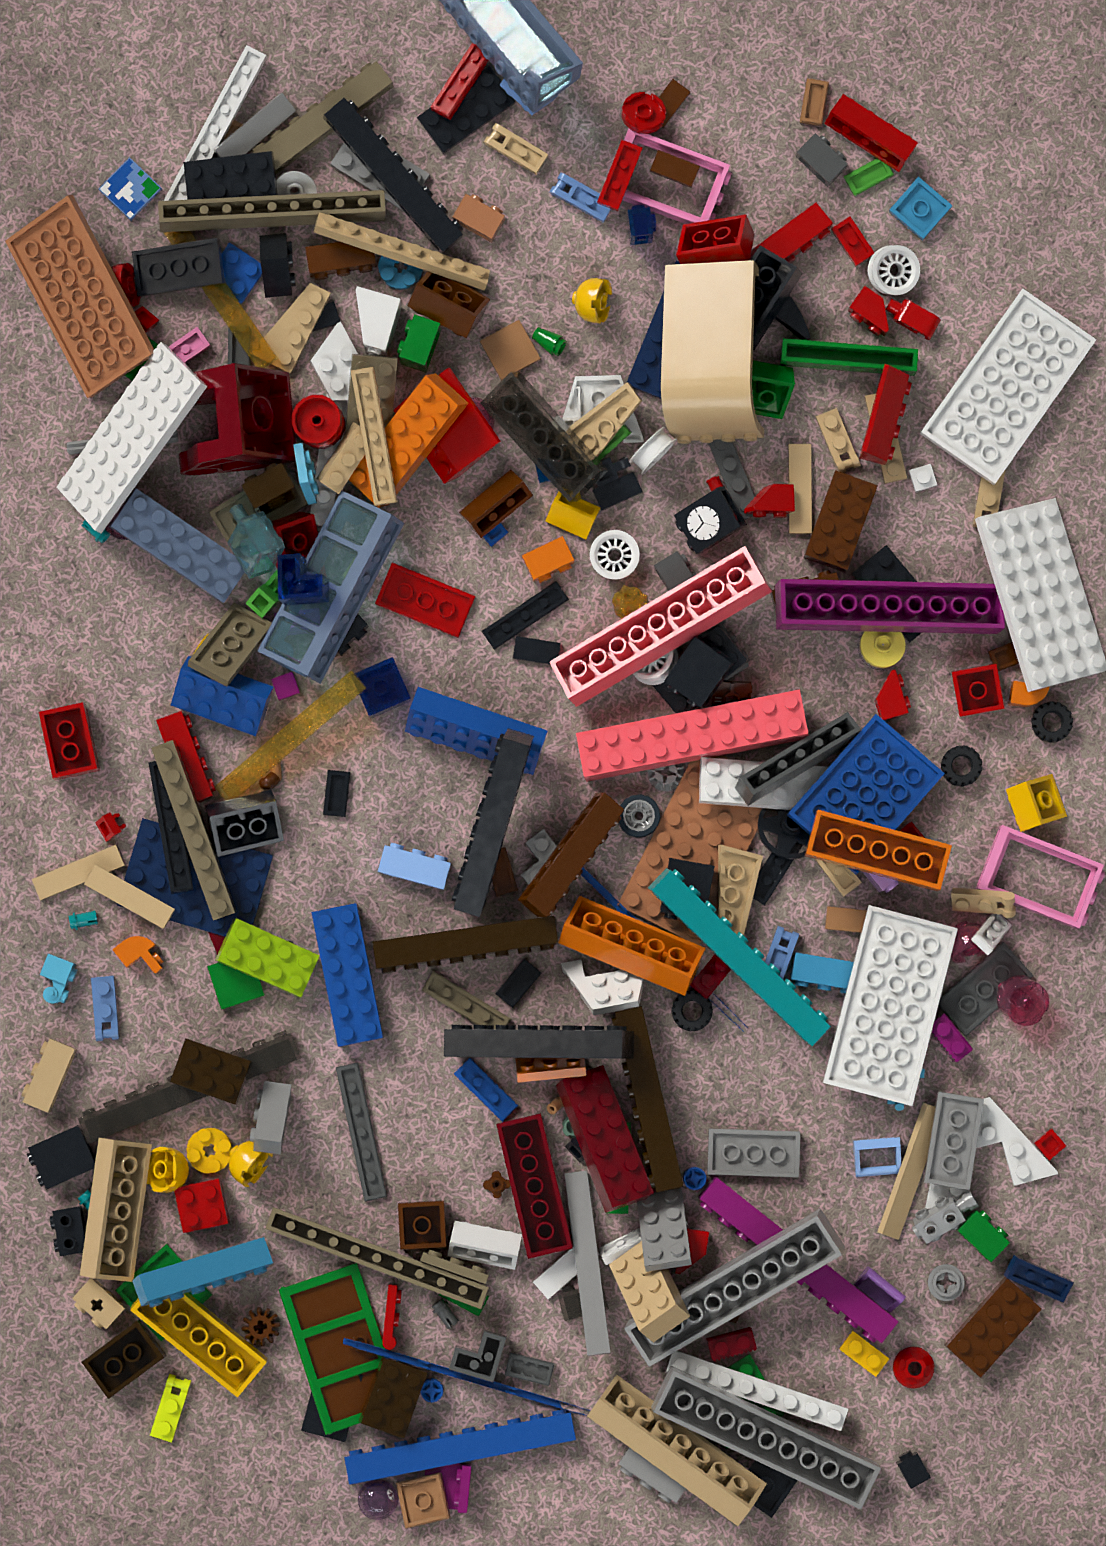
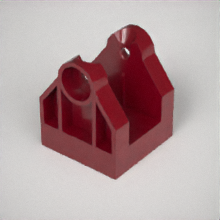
M238 363L194 372L207 386L194 406L216 404L219 439L197 443L187 451L180 452L179 465L181 475L196 476L258 470L266 468L273 463L277 465L282 463L283 465L296 462L293 445L296 444L295 431L292 426L293 408L289 372Z

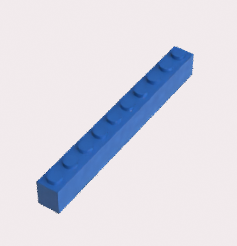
M566 1409L552 1411L553 1416L545 1418L543 1413L529 1416L530 1421L521 1422L520 1418L507 1420L508 1425L498 1426V1422L484 1425L485 1429L476 1431L475 1427L462 1429V1434L454 1436L453 1431L440 1433V1438L431 1440L430 1436L416 1438L417 1443L408 1444L407 1440L394 1442L395 1447L388 1449L385 1448L384 1444L371 1447L372 1452L363 1453L362 1449L349 1451V1456L344 1457L349 1485L574 1441L576 1436L571 1413H566Z

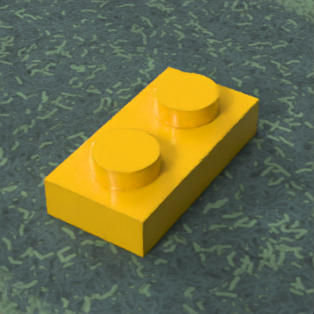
M853 1330L839 1348L875 1377L889 1360L887 1356Z

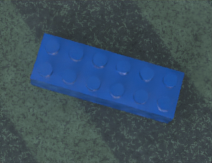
M421 687L417 688L405 727V732L410 733L414 737H422L431 740L435 744H443L452 747L456 751L466 752L479 759L490 761L493 760L495 755H498V752H495L498 738H500L501 733L505 734L508 728L533 735V742L524 769V774L528 773L534 775L548 731Z
M357 903L311 912L338 1047L384 1038Z

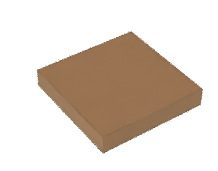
M520 320L480 340V344L501 381L541 360Z
M439 1472L396 1483L405 1529L451 1518L442 1473Z

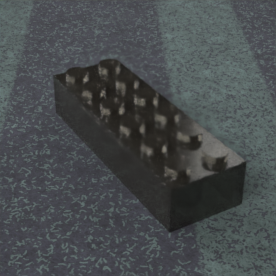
M510 372L480 403L569 502H578L609 471L520 372Z

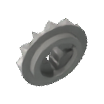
M682 764L668 766L669 771L676 774V776H668L665 783H663V775L656 772V770H664L665 767L648 770L650 783L660 791L676 789L684 775Z
M949 1264L939 1265L930 1272L927 1281L931 1294L942 1301L956 1299L962 1293L965 1284L961 1271ZM947 1272L948 1280L956 1282V1284L948 1285L945 1293L944 1286L936 1283V1281L943 1280Z

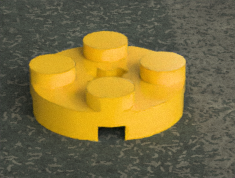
M204 1128L194 1133L189 1139L186 1148L187 1159L196 1170L202 1173H216L229 1164L232 1144L223 1131L216 1128ZM210 1144H213V1150L216 1151L215 1155L204 1156L206 1153L205 1150H202L204 1146L209 1147Z

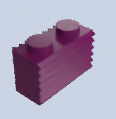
M945 1013L934 1020L931 1031L932 1037H935V1041L941 1044L940 1048H944L943 1051H946V1055H949L952 1062L960 1061L973 1050Z

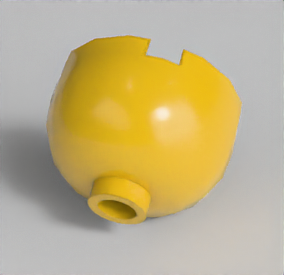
M590 278L582 282L577 291H574L572 303L583 320L600 324L606 321L610 306L606 307L607 297L612 295L611 283L607 279Z
M250 1140L241 1143L239 1146H234L229 1154L230 1173L237 1182L245 1187H249V1182L255 1184L268 1167H263L268 1156H273V1153L253 1151L254 1142Z
M169 1147L153 1149L149 1162L147 1184L151 1185L153 1188L151 1190L154 1192H174V1190L183 1186L188 1178V1161L177 1149Z

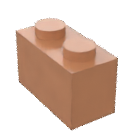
M465 194L452 219H455L460 226L492 243L505 221V215L502 214L503 211L494 205L489 207L483 204V199L474 194L471 196Z

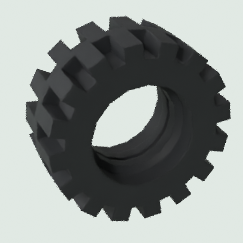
M1054 701L1040 705L1034 711L1031 718V727L1036 737L1048 743L1059 742L1067 737L1073 727L1072 713L1067 709L1068 707ZM1055 713L1060 717L1061 726L1057 731L1051 732L1044 728L1043 718L1046 714Z
M965 745L955 746L948 750L941 762V770L945 773L943 776L946 781L959 787L974 783L981 775L983 768L979 753L972 747L970 748ZM965 757L970 761L971 769L968 774L960 776L953 771L952 763L955 758Z
M687 991L685 996L680 994L672 1005V1017L675 1023L686 1031L701 1030L708 1025L712 1018L713 1008L710 1000L705 999L697 991ZM690 1001L697 1002L702 1008L701 1016L694 1021L686 1019L682 1012L683 1006Z

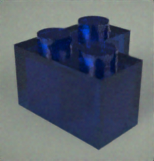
M300 553L277 555L278 600L285 606L330 602L329 579L323 574L307 575V561Z

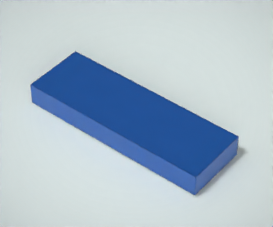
M471 1058L454 1073L502 1122L518 1107Z

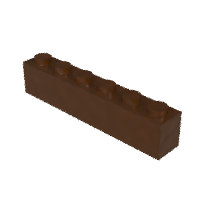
M605 792L595 793L518 901L537 917L550 916L556 910V903L559 899L569 892V885L572 881L579 878L582 874V867L585 863L593 859L596 854L595 849L606 841L611 827L619 823L621 820L620 815L624 809Z

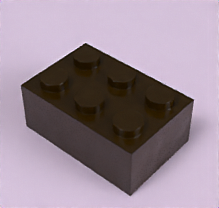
M273 463L264 469V473L258 476L253 474L244 480L245 483L241 485L259 519L299 497L282 463L278 465Z
M185 1038L170 1082L237 1105L253 1061Z
M139 1319L81 1363L105 1396L110 1399L167 1355L141 1319Z
M382 1356L358 1422L404 1439L427 1372Z

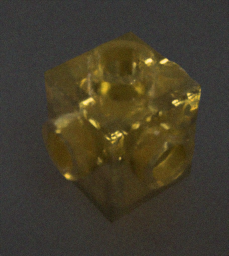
M623 585L621 590L617 591L612 599L614 612L621 619L649 603L648 595L642 593L636 587L630 588L626 585Z

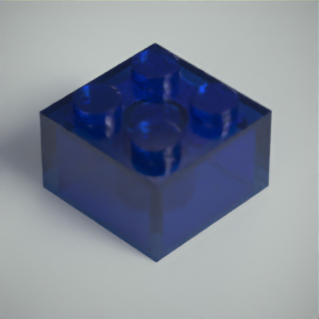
M393 657L351 675L370 719L412 701Z

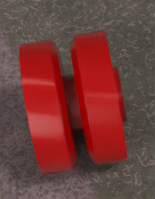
M310 395L296 404L292 412V426L295 433L306 445L315 449H326L334 446L342 438L345 431V418L343 412L330 398L324 395Z

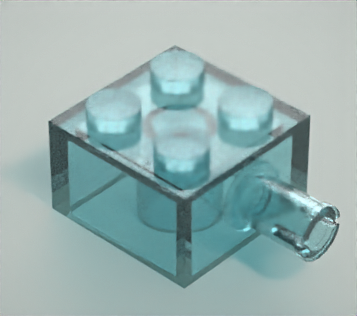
M241 503L233 506L230 509V513L236 520L237 525L227 542L249 579L271 572L285 549L282 538L277 535L271 520L266 517L263 511L248 516Z

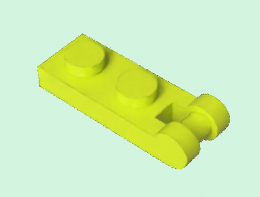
M169 1374L150 1436L172 1443L191 1380L186 1378L181 1380L176 1378V1375ZM172 1388L181 1389L180 1395L171 1393Z

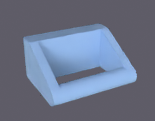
M900 1137L853 1141L856 1177L898 1174L901 1167ZM894 1147L896 1165L860 1168V1150Z

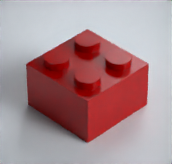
M996 663L951 671L959 717L1005 709Z
M221 1178L181 1186L174 1190L183 1233L230 1223Z

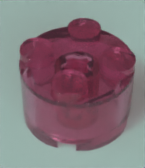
M1017 975L1008 978L999 985L997 1005L1001 1013L1013 1022L1022 1026H1031L1038 1023L1045 1011L1047 1012L1049 996L1047 991L1030 977Z

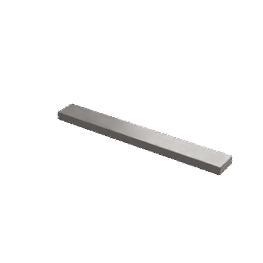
M587 1171L565 1173L587 1356L610 1354Z

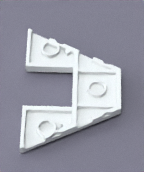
M990 1097L984 1098L976 1148L1002 1142L1013 1186L1058 1174V1171ZM930 1184L925 1208H933L936 1206L935 1202L944 1196L947 1199L952 1196L957 1201L968 1190Z

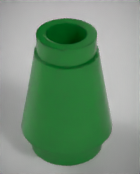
M540 327L535 330L532 339L551 355L559 356L567 344L562 335L541 329Z

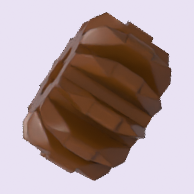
M258 1307L257 1316L252 1310L248 1312L252 1320L248 1317L243 1318V1321L248 1323L249 1326H243L241 1329L242 1331H250L245 1336V1339L247 1340L253 1336L252 1345H255L258 1339H260L261 1346H265V1338L270 1343H273L274 1339L270 1333L275 1336L280 1334L273 1327H280L281 1323L272 1322L278 1315L274 1314L268 1317L271 1311L270 1308H267L263 1315L262 1308ZM259 1320L264 1321L263 1324H267V1328L263 1330V1333H260L259 1329L256 1330L255 1325L259 1324Z

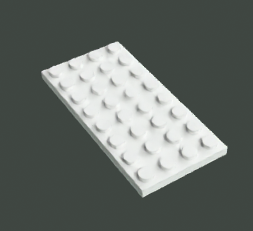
M1022 289L920 434L995 485L1093 346L1096 339Z
M162 342L153 350L151 357L140 368L134 380L126 388L124 394L113 406L111 412L100 424L96 433L87 442L86 447L78 458L74 460L73 465L57 486L59 491L91 527L99 533L104 531L207 388L204 382Z
M1056 498L976 518L975 522L1027 691L1031 692L1105 672V656Z
M868 905L823 1083L913 1106L958 928Z

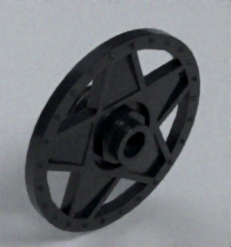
M762 808L758 817L757 829L764 846L774 855L784 859H801L806 857V851L789 854L796 842L807 847L810 837L804 829L787 815L790 810L777 809V816L763 818L768 808ZM764 832L777 835V849L769 843Z

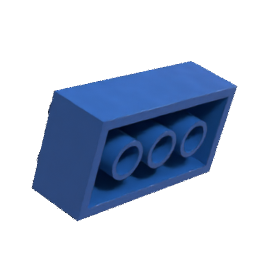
M188 656L180 669L171 706L256 736L263 724L274 687L238 673L226 687L188 667V661L191 656Z

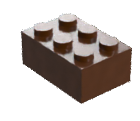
M427 272L417 283L407 306L413 309L415 313L424 315L440 323V326L452 330L454 334L467 338L481 321L490 298L458 281Z

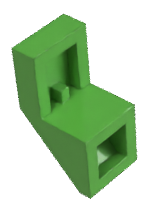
M278 570L274 572L265 584L258 587L246 602L261 618H264L288 594Z

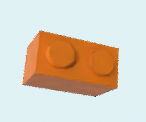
M563 536L522 555V559L533 582L538 580L539 583L551 579L550 574L558 570L561 574L572 569L571 564L574 563V558Z

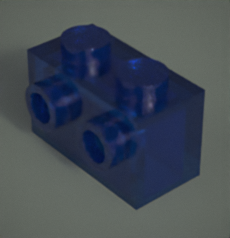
M635 205L627 211L630 245L652 243L653 232H656L655 213L651 214L650 207L645 208V205Z

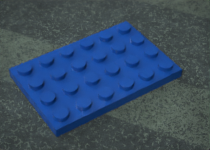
M875 714L787 815L809 835L811 834L817 810L896 830L945 773ZM848 868L855 875L859 872V870Z

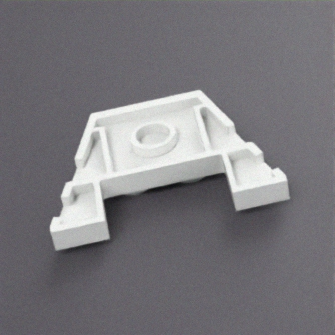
M621 375L575 376L558 435L622 387L624 384ZM633 412L625 422V425L632 433L623 440V443L644 442ZM557 438L556 445H562Z
M582 960L561 963L563 973L568 976L570 983L578 990L580 997L593 1015L639 1007L644 985L643 978L624 970L585 977Z

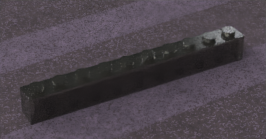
M285 1030L273 1035L274 1040L266 1042L265 1039L252 1043L253 1048L244 1051L242 1047L230 1052L233 1055L253 1061L246 1081L302 1059L292 1033L287 1034ZM170 1076L165 1084L159 1085V1082H155L146 1086L147 1091L138 1094L136 1090L124 1095L125 1100L120 1102L113 1099L103 1103V1109L96 1111L94 1107L83 1111V1117L78 1118L87 1144L98 1141L99 1138H106L209 1095L171 1083L172 1076Z

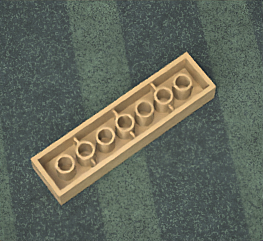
M616 1375L587 1417L648 1460L652 1465L659 1468L671 1479L681 1484L689 1492L707 1503L708 1506L739 1526L752 1509L767 1483L698 1433L653 1413L651 1406L654 1401Z

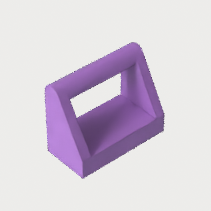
M868 1266L854 1282L855 1286L888 1313L892 1312L906 1298L905 1295Z

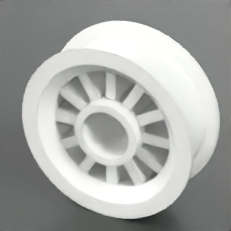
M889 245L878 249L872 255L868 264V277L872 286L877 291L886 295L907 293L916 285L920 276V263L917 256L909 248L901 245ZM893 264L898 268V273L895 276H892L890 273V267Z
M665 427L660 428L630 459L629 463L634 462L642 470L641 475L651 469L677 441V439L672 440L664 432Z
M609 530L600 534L592 543L590 549L591 564L596 572L605 578L622 579L627 577L635 570L639 562V547L634 538L626 532ZM610 540H614V546L611 545ZM617 540L622 541L619 546H617ZM626 544L628 547L622 550V547ZM601 549L606 553H599L598 551ZM610 551H619L621 558L618 561H611L608 557ZM631 551V555H627L624 553ZM598 557H605L600 561L598 560ZM624 559H631V561L628 563ZM608 562L604 568L601 566V564ZM620 563L624 564L627 567L623 569ZM610 565H612V572L607 570ZM616 565L618 566V568H619V570H620V571H618V572H615V566H616Z
M672 650L633 673V675L640 682L647 685H658L665 682L664 680L679 660L677 650Z

